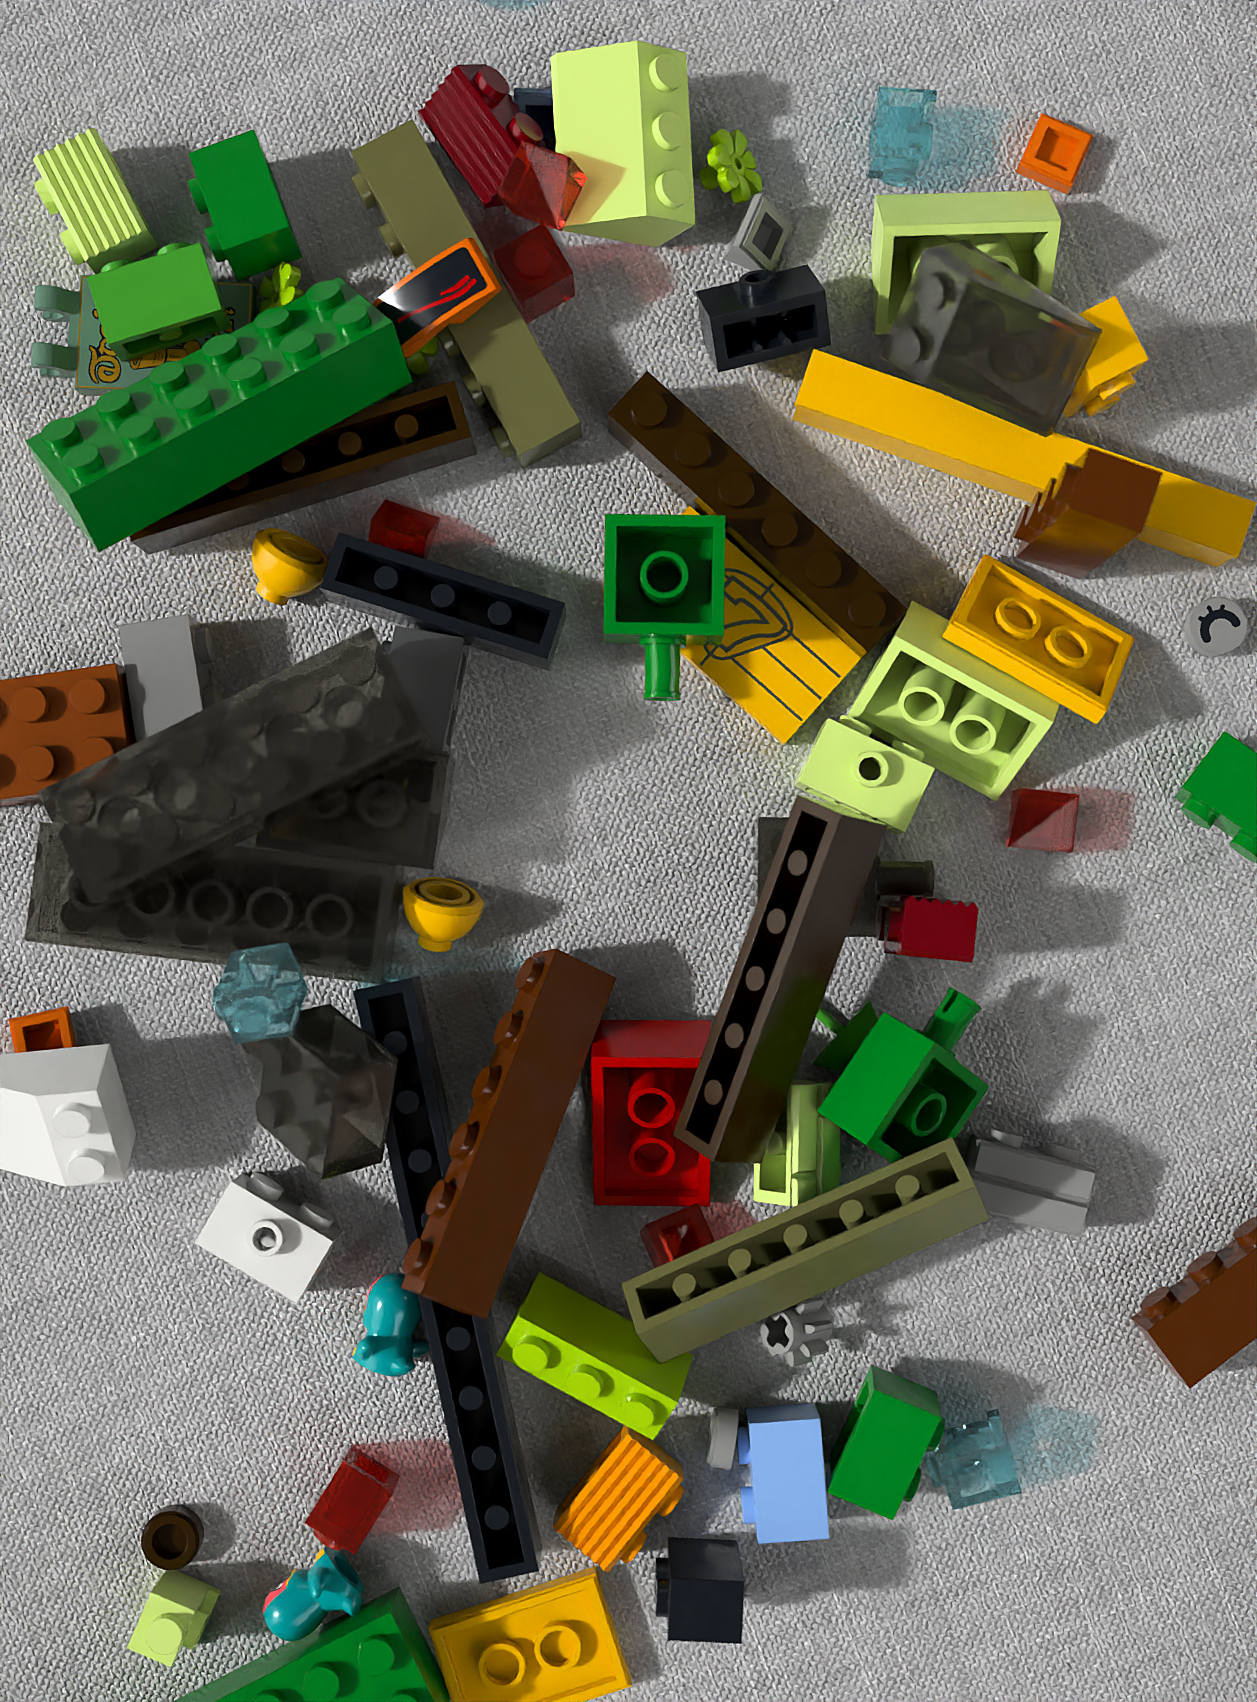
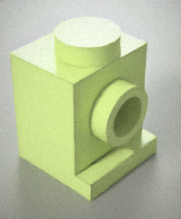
M166 1570L151 1591L127 1648L171 1667L183 1647L193 1651L198 1646L222 1590L177 1570Z

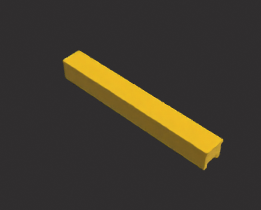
M813 349L794 406H796L792 419L794 421L1032 503L1038 491L1044 492L1051 477L1058 478L1066 462L1073 464L1089 447L1163 472L1143 532L1135 539L1214 567H1218L1232 558H1238L1257 502L816 349Z

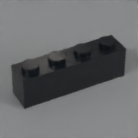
M338 532L320 589L330 603L413 629L463 637L468 646L547 671L550 670L566 620V605L564 602Z

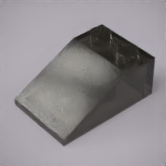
M966 240L923 250L881 356L927 388L1047 437L1052 435L1103 330Z

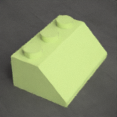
M636 40L554 54L551 57L559 230L657 248L696 225L686 52Z
M1049 191L875 195L871 245L875 335L1046 330L1061 227V218Z
M912 600L907 608L908 610L904 613L885 644L847 716L869 726L872 729V734L892 744L893 740H897L922 751L925 754L923 762L997 802L1053 724L1059 703L943 638L942 635L949 620Z

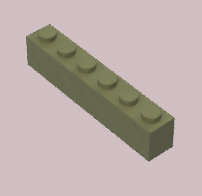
M413 119L353 150L351 154L358 174L350 177L365 208L369 210L377 206L386 222L379 226L378 230L394 259L404 255L410 268L414 271L465 238H474L502 287L498 294L464 323L448 324L436 336L449 359L459 354L469 373L462 376L461 380L476 408L487 405L493 415L496 424L490 426L489 431L503 457L506 459L514 454L523 470L581 438L580 419Z
M950 1137L621 1284L636 1333L661 1364L990 1219L953 1138Z

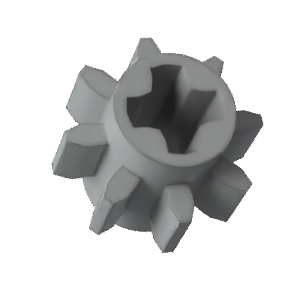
M817 1297L805 1300L762 1319L760 1331L763 1342L770 1350L772 1357L787 1353L788 1363L790 1367L812 1362L813 1356L828 1353L829 1348L826 1342L830 1338L834 1326L830 1312L823 1304V1299Z

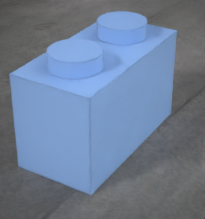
M815 1403L745 1408L746 1427L738 1428L736 1439L739 1465L749 1464L751 1486L740 1487L743 1524L754 1523L758 1544L829 1539L821 1421Z

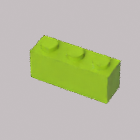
M540 1271L519 1304L496 1353L498 1357L651 1440L655 1439L679 1403L694 1356L686 1352L660 1364L638 1337L632 1321Z

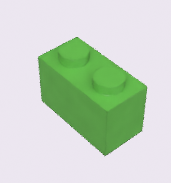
M187 242L172 243L161 248L157 252V256L137 262L129 259L113 261L106 264L101 269V273L86 277L107 343L122 362L232 328L212 263L200 242L193 245Z

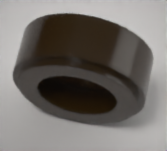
M169 1505L158 1510L147 1522L141 1535V1547L147 1560L163 1570H177L188 1565L203 1544L204 1527L202 1521L193 1510L182 1505Z

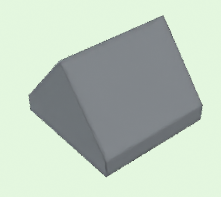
M755 194L741 215L723 259L751 271H773L792 224L762 194Z

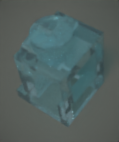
M895 87L878 88L871 111L867 178L882 179L884 184L894 187L909 186L916 182L917 168L920 160L928 161L931 153L933 125L928 124L936 104L937 90Z
M998 1409L986 1411L988 1419L945 1429L935 1451L925 1453L932 1484L935 1489L945 1486L953 1510L1022 1493L1014 1456Z

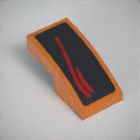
M465 238L415 269L382 294L372 305L393 322L404 357L408 358L448 324L464 323L498 294L502 287L474 238Z

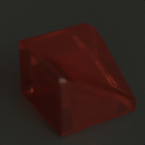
M522 141L498 190V197L514 215L562 231L587 180V176L570 157Z
M1028 788L1013 790L1006 847L1056 854L1072 853L1080 795Z
M698 1203L645 1224L640 1231L641 1239L654 1268L715 1242Z

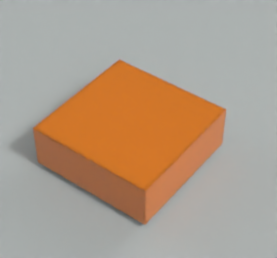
M1041 113L1015 172L1064 194H1068L1094 135Z

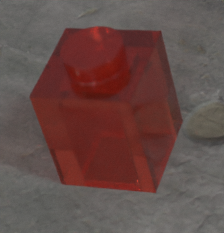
M545 223L493 251L497 272L526 324L575 297L573 271Z
M351 1445L315 1502L305 1524L313 1528L314 1536L325 1546L337 1551H341L344 1548L355 1555L393 1495L400 1475Z

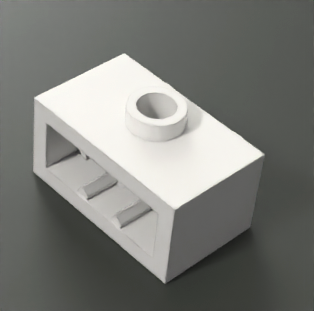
M255 1172L251 1177L242 1173L229 1183L196 1239L195 1244L291 1301L298 1303L308 1291L342 1231L331 1225L334 1218L318 1206L303 1202L300 1207L281 1196L284 1189L274 1180Z

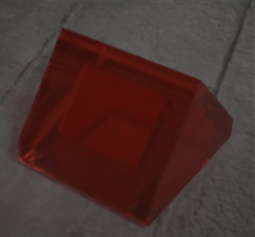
M385 499L371 519L368 541L427 559L440 517Z

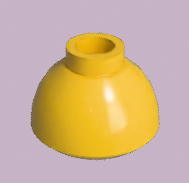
M267 528L256 533L252 545L251 558L253 569L259 579L256 591L261 597L271 603L285 606L291 597L305 595L321 585L328 565V559L320 549L304 538L282 529Z
M419 878L407 884L403 889L402 903L405 916L410 926L419 934L418 944L429 951L446 952L451 950L453 941L465 936L475 926L484 907V901L475 889L465 883L449 878Z

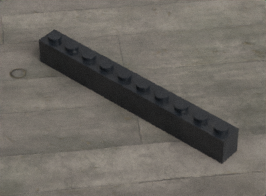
M420 976L353 991L408 1249L414 1240L420 1239L430 1216L426 1213L429 1195L436 1183L444 1180L453 1158L449 1156V1146L454 1133ZM418 1295L479 1583L484 1584L538 1572L542 1543L502 1358L496 1355L499 1343L492 1310L490 1309L487 1319H482L464 1314Z

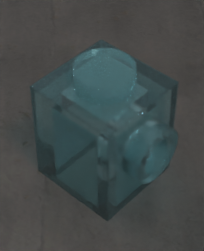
M288 942L231 952L219 984L214 988L213 1006L217 1017L221 1021H225L235 1044L293 1035L308 987Z

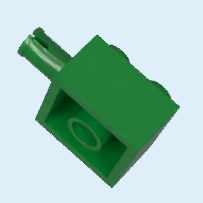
M605 514L604 644H639L640 647L645 648L644 700H681V693H679L680 649L685 648L686 645H721L724 636L725 515Z
M949 987L946 996L922 1031L919 1029L914 1030L883 1012L874 1027L864 1036L860 1048L841 1076L831 1085L827 1097L817 1110L818 1113L890 1163L901 1160L950 1137L954 1140L989 1088L987 1084L954 1058L956 1054L952 1052L953 1048L975 1015L982 1009L976 1002L961 992L958 993L954 988Z

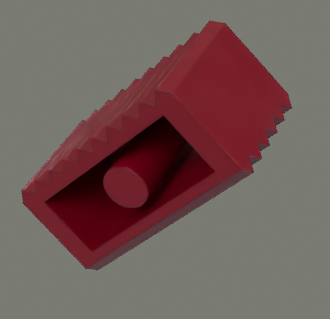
M486 64L457 65L451 69V74L444 78V83L438 86V91L431 94V99L425 103L423 109L418 111V115L485 208L512 205L552 158V152L546 148L545 142L542 141L543 132L537 122L527 114L520 112L519 105L512 101V96L508 94L510 90L509 84L500 72Z
M913 895L895 896L889 901L888 907L880 906L876 939L877 941H885L884 953L972 963L979 908L974 902H962L961 900H938L937 898L914 897Z

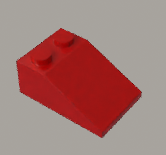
M600 1020L591 1049L594 1205L710 1207V1159L675 1137L673 1133L711 1032V1020Z

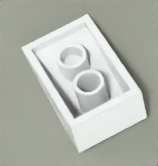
M110 1044L0 1054V1169L64 1187L125 1181L136 1131Z

